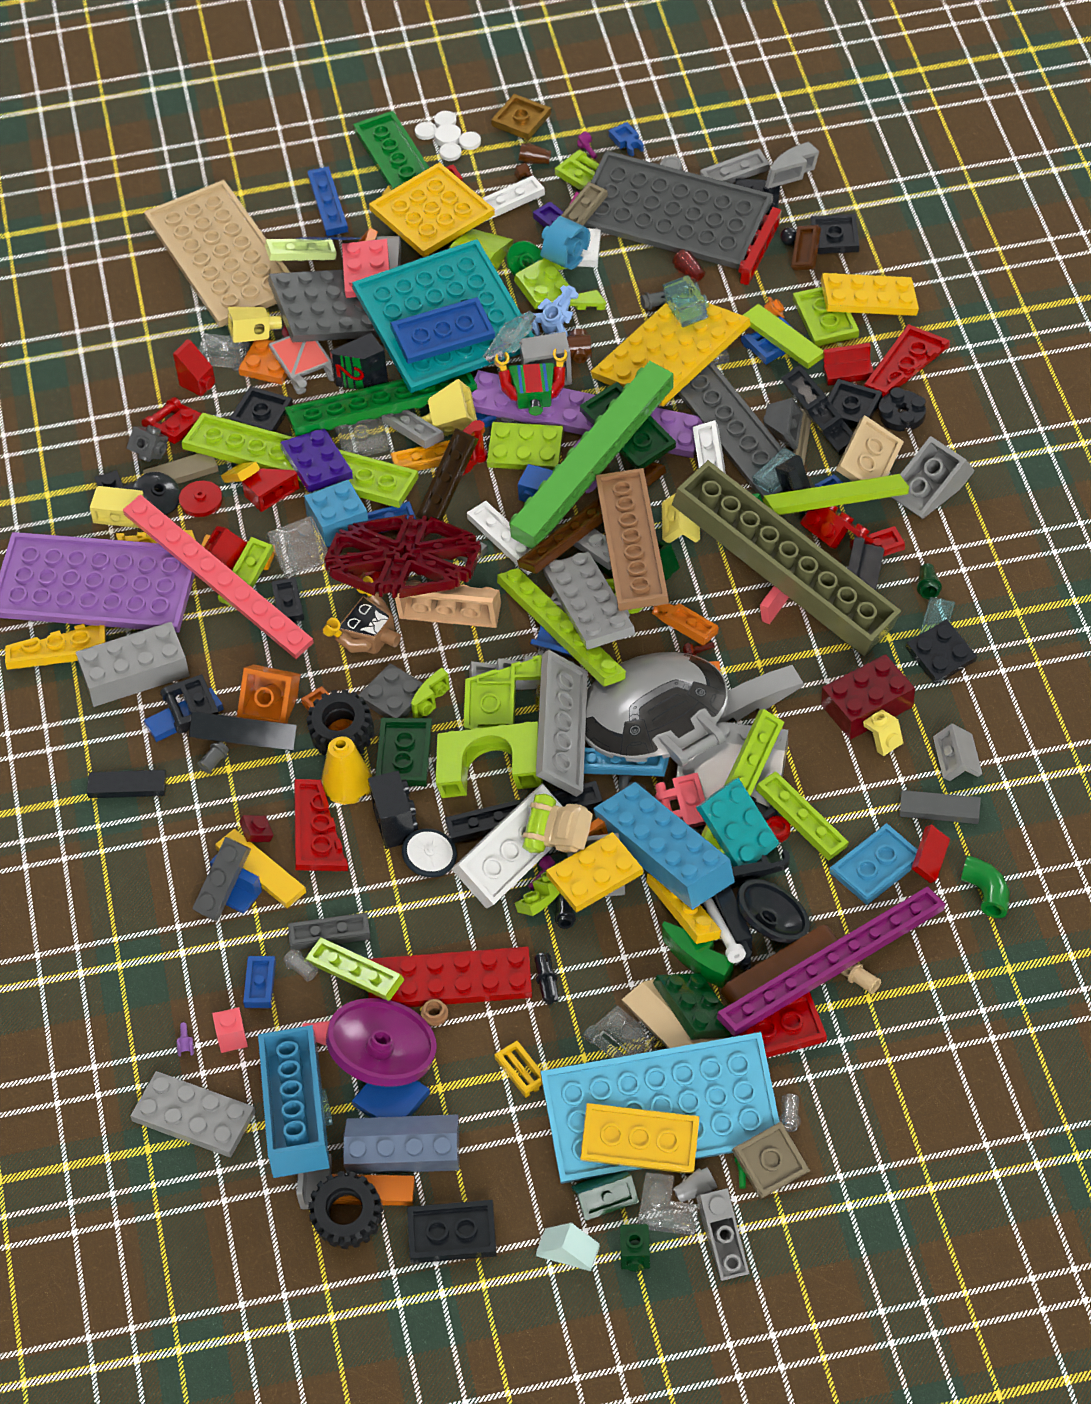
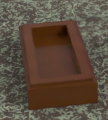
M819 225L797 226L791 268L794 271L815 269L821 233Z

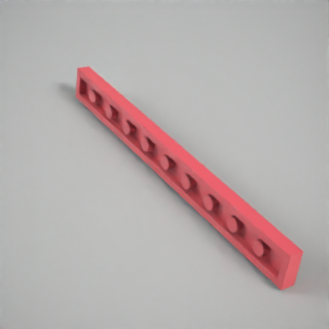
M141 494L123 509V513L128 519L295 659L314 643L311 636Z

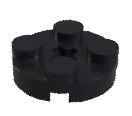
M899 387L893 388L890 393L880 400L878 415L881 417L882 424L891 430L901 432L905 431V428L910 427L913 430L918 428L925 420L926 401L922 396L911 391H905ZM898 409H905L907 411H902L900 413L898 412Z

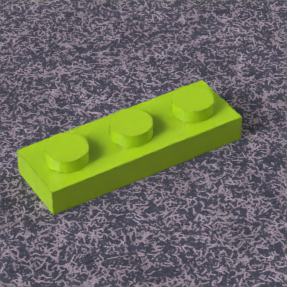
M251 537L232 571L253 588L274 551L273 545ZM218 595L219 602L232 606L224 598Z

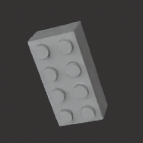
M172 622L76 652L79 667L94 707L190 676L186 657Z

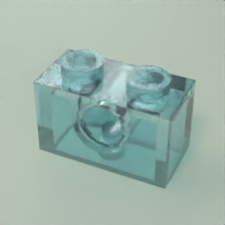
M688 275L663 284L666 303L682 327L708 318L706 308H709L708 300L705 294L701 295L697 282L693 283Z

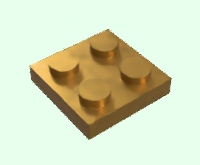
M513 94L491 119L492 127L529 140L549 118L551 108Z

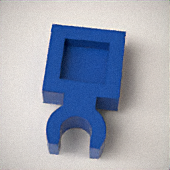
M628 122L609 130V138L620 149L626 147L628 155L634 156V148L639 149L641 152L644 151V144L639 140V134Z

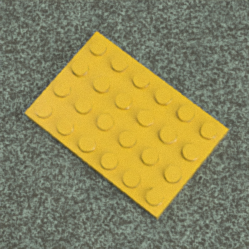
M677 292L670 301H667L591 370L592 378L610 386L618 382L624 388L627 383L632 382L641 367L644 368L649 361H652L673 373V389L659 404L664 406L751 326L750 318Z

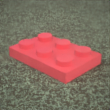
M387 239L342 244L346 298H353L357 296L352 289V282L390 269Z

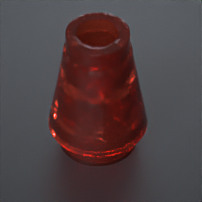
M681 250L674 256L672 263L676 270L695 282H699L705 276V271L690 251Z

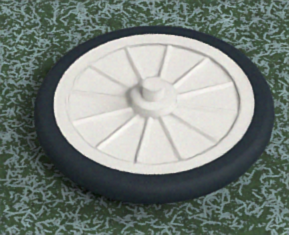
M420 829L414 831L405 839L402 846V857L405 864L414 873L433 878L442 876L453 868L457 859V851L454 843H451V839L446 834L435 829Z

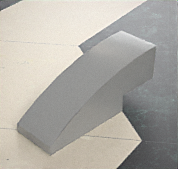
M810 142L787 150L770 167L765 187L772 188L802 180L804 172L815 169L819 151Z

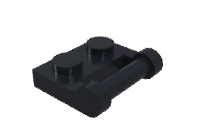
M202 674L167 686L160 691L163 701L167 702L174 718V727L177 733H185L189 730L191 711L219 714ZM181 694L190 711V715L185 717L176 700V697Z

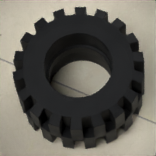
M342 689L341 693H337V690H332L330 695L322 694L321 700L316 699L313 702L314 707L309 708V716H307L308 730L314 747L319 749V753L324 756L327 754L329 743L334 738L347 737L353 741L359 753L362 754L364 746L369 747L371 744L370 738L374 737V724L368 704H366L363 697L359 698L355 692L349 694L348 690ZM340 719L353 721L344 730L334 731L328 729L333 722Z
M341 1171L338 1172V1176L333 1177L332 1174L326 1176L327 1181L324 1183L320 1181L317 1184V1191H312V1201L309 1202L308 1206L310 1210L309 1217L316 1232L324 1241H328L331 1246L336 1247L339 1245L342 1249H348V1246L352 1245L354 1248L360 1247L359 1243L363 1241L365 1243L371 1240L370 1236L372 1234L376 1235L378 1232V1224H381L383 1219L381 1215L383 1206L374 1185L369 1183L364 1176H357L355 1172H350L348 1175ZM354 1196L361 1201L363 1206L358 1219L347 1225L334 1223L329 1215L332 1204L340 1197Z

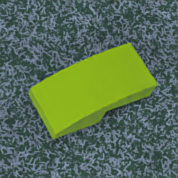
M443 668L431 675L414 695L411 702L413 718H422L429 715L436 708L435 698L443 696L450 689L449 676Z
M546 872L541 874V878L532 882L535 891L526 893L523 899L515 903L518 913L534 916L546 908L560 894L546 876Z

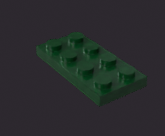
M618 382L612 384L579 405L580 412L594 425L597 417L603 415L608 410L611 401L620 396L623 387ZM649 416L619 452L635 469H641L676 448V441Z

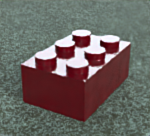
M885 654L823 686L821 706L851 740L869 730L864 727L863 721L878 711L884 710L895 717L914 707L915 687Z

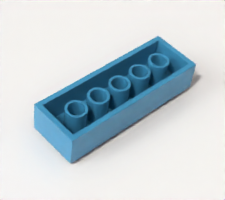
M636 782L593 808L596 819L600 818L605 822L608 834L612 832L619 833V840L642 868L692 910L735 882L730 859Z
M313 1025L258 1034L267 1151L273 1178L329 1169L330 1163L320 1065Z

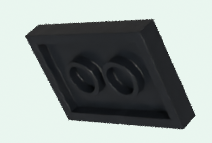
M493 1200L407 1207L411 1264L497 1256Z

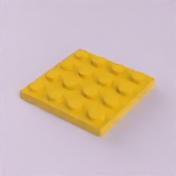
M440 162L369 203L370 211L423 257L430 255L495 215V209Z

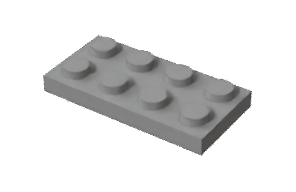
M156 1071L133 1110L131 1120L132 1122L231 1158L256 1111L254 1106Z

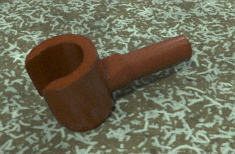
M526 163L515 166L517 171L514 174L517 179L533 176Z

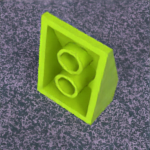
M471 229L451 244L450 248L478 239L497 271L507 255L508 249L512 246L513 239Z

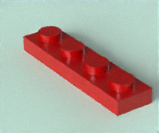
M772 207L769 215H765L761 226L762 229H758L755 234L754 245L750 244L748 247L747 259L742 260L738 273H741V284L749 286L779 227L781 209Z

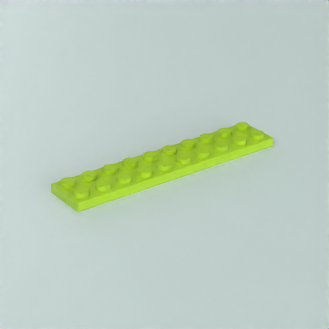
M202 413L182 441V448L228 462L236 464L257 462L260 469L294 470L281 450L280 443L294 437ZM339 450L353 472V479L349 481L360 498L400 508L419 478L417 470Z

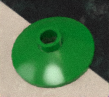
M527 241L514 243L508 249L506 255L507 265L511 273L515 276L517 272L542 260L541 250L536 245Z

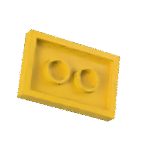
M613 832L546 870L548 879L576 913L643 875L642 866Z

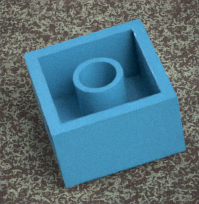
M349 480L304 495L307 517L325 547L331 545L336 532L339 533V530L348 531V525L368 521L367 510Z

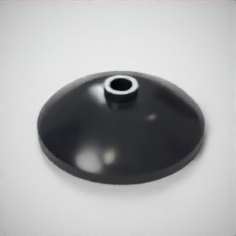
M759 879L746 881L739 888L736 898L740 913L745 921L762 936L780 943H793L809 932L810 921L804 907L784 888L772 882Z

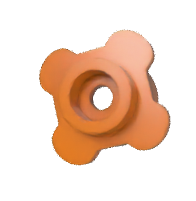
M769 296V302L764 305L765 309L776 317L781 316L785 318L783 315L785 308L778 299L773 300Z

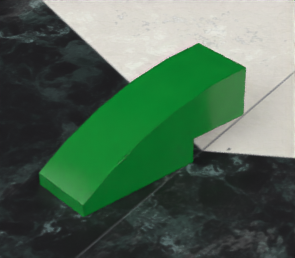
M664 921L662 924V940L675 957L693 973H701L707 982L723 989L734 973V963L729 962L726 955L713 950V940L696 944L683 928Z

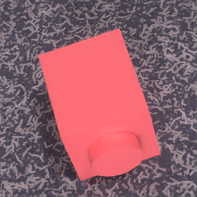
M239 1007L212 1013L221 1053L248 1047Z

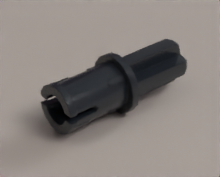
M539 953L534 957L538 974L536 982L540 985L542 1000L546 1004L551 1005L558 1001L556 987L558 977L553 971L551 955L546 953L545 960V954Z

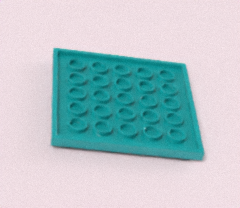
M478 239L352 282L354 293L410 393L494 363L496 354L499 361L505 360V352L508 353L509 358L519 355V339L535 337ZM472 298H479L495 331L494 339L407 364L390 328L391 322Z

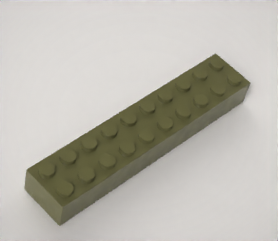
M709 460L677 488L672 506L864 657L895 626L901 613L900 609Z

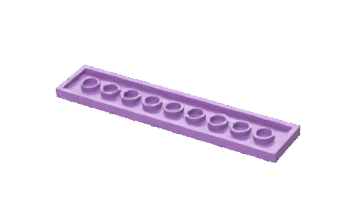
M480 370L476 374L474 380L477 383V390L471 392L476 413L528 424L563 426L564 431L583 435L586 431L589 432L594 426L580 412L579 405L594 397V394L563 388L559 395L552 399L550 407H543V412L540 415L533 416L529 413L528 408L519 409L516 402L511 401L502 392L498 374ZM656 408L650 416L676 441V448L668 453L694 458L696 446L693 427L703 424L699 417Z

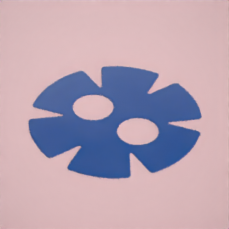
M300 237V238H296V239H311V240H333V239H338V240H348V239H362V238H353V237Z

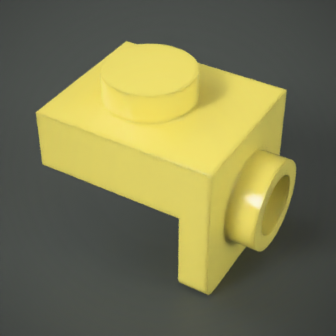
M880 710L863 721L864 727L873 732L877 752L885 756L903 744L898 719L886 711Z

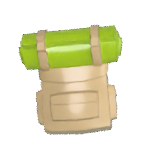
M548 794L535 795L534 801L530 804L531 811L526 831L522 836L524 839L522 848L529 853L544 852L546 847H555L556 850L565 853H576L578 850L584 849L593 814L582 805L567 804L565 807L556 806V800Z

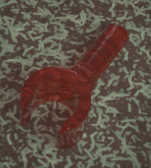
M710 642L704 646L694 647L693 644L687 643L683 646L682 653L697 656V653L712 649L715 645L713 642Z

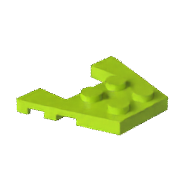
M545 258L517 272L514 278L515 283L534 309H539L538 306L544 299H549L553 303L562 294L560 288L563 285L566 287L569 285L558 271L567 268ZM597 290L579 293L577 299L570 300L569 306H575L577 310H586V306L596 307L597 310H605L606 301Z
M542 655L533 656V659L524 662L512 663L511 666L500 670L494 669L465 679L464 729L470 730L515 724L516 681L541 680Z

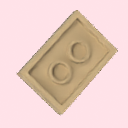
M864 415L860 419L836 471L851 481L888 476L904 441Z

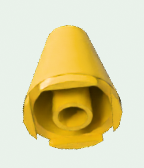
M337 737L328 745L321 782L325 794L330 797L331 801L343 805L354 804L359 801V798L370 793L368 778L372 777V774L353 741L347 737Z

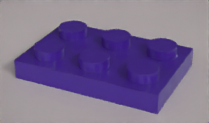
M325 429L316 430L280 442L281 450L297 472L308 493L353 479L351 468Z

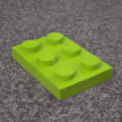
M822 287L793 293L794 304L812 343L819 347L859 337V329L851 313L827 312Z
M492 422L487 467L525 470L527 465L531 464L553 470L557 464H560L563 426Z

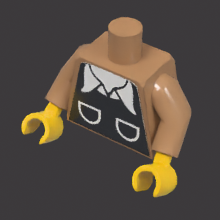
M370 576L363 578V581L373 583V579ZM359 589L357 591L361 594H367V598L362 596L341 624L338 619L331 617L327 621L328 625L323 628V633L326 636L331 637L334 635L335 640L351 653L368 652L376 654L385 643L392 647H397L401 640V634L394 631L393 614L382 597H379V593L377 592L373 596Z

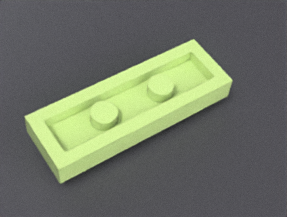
M266 239L265 243L270 261L335 260L337 254L332 240Z

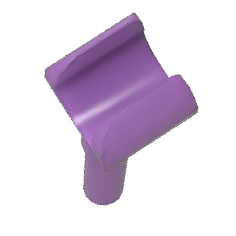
M183 1022L180 1024L181 1036L176 1041L177 1054L181 1056V1052L190 1051L191 1055H193V1039L188 1037L187 1024Z

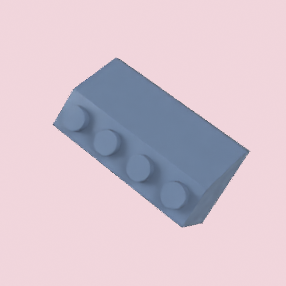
M459 1115L348 1118L344 1132V1167L346 1173L371 1174L460 1170Z

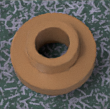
M432 999L427 1001L422 1007L421 1017L430 1026H438L447 1020L448 1008L440 1000ZM432 1013H439L438 1015H435V1016H432V1015H431Z

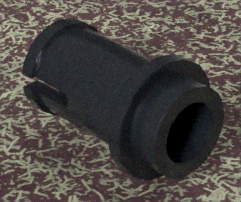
M559 894L555 898L557 914L554 918L560 928L567 929L573 926L576 916L569 903Z

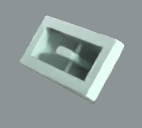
M567 1223L544 1230L536 1256L591 1271L600 1244L574 1224Z

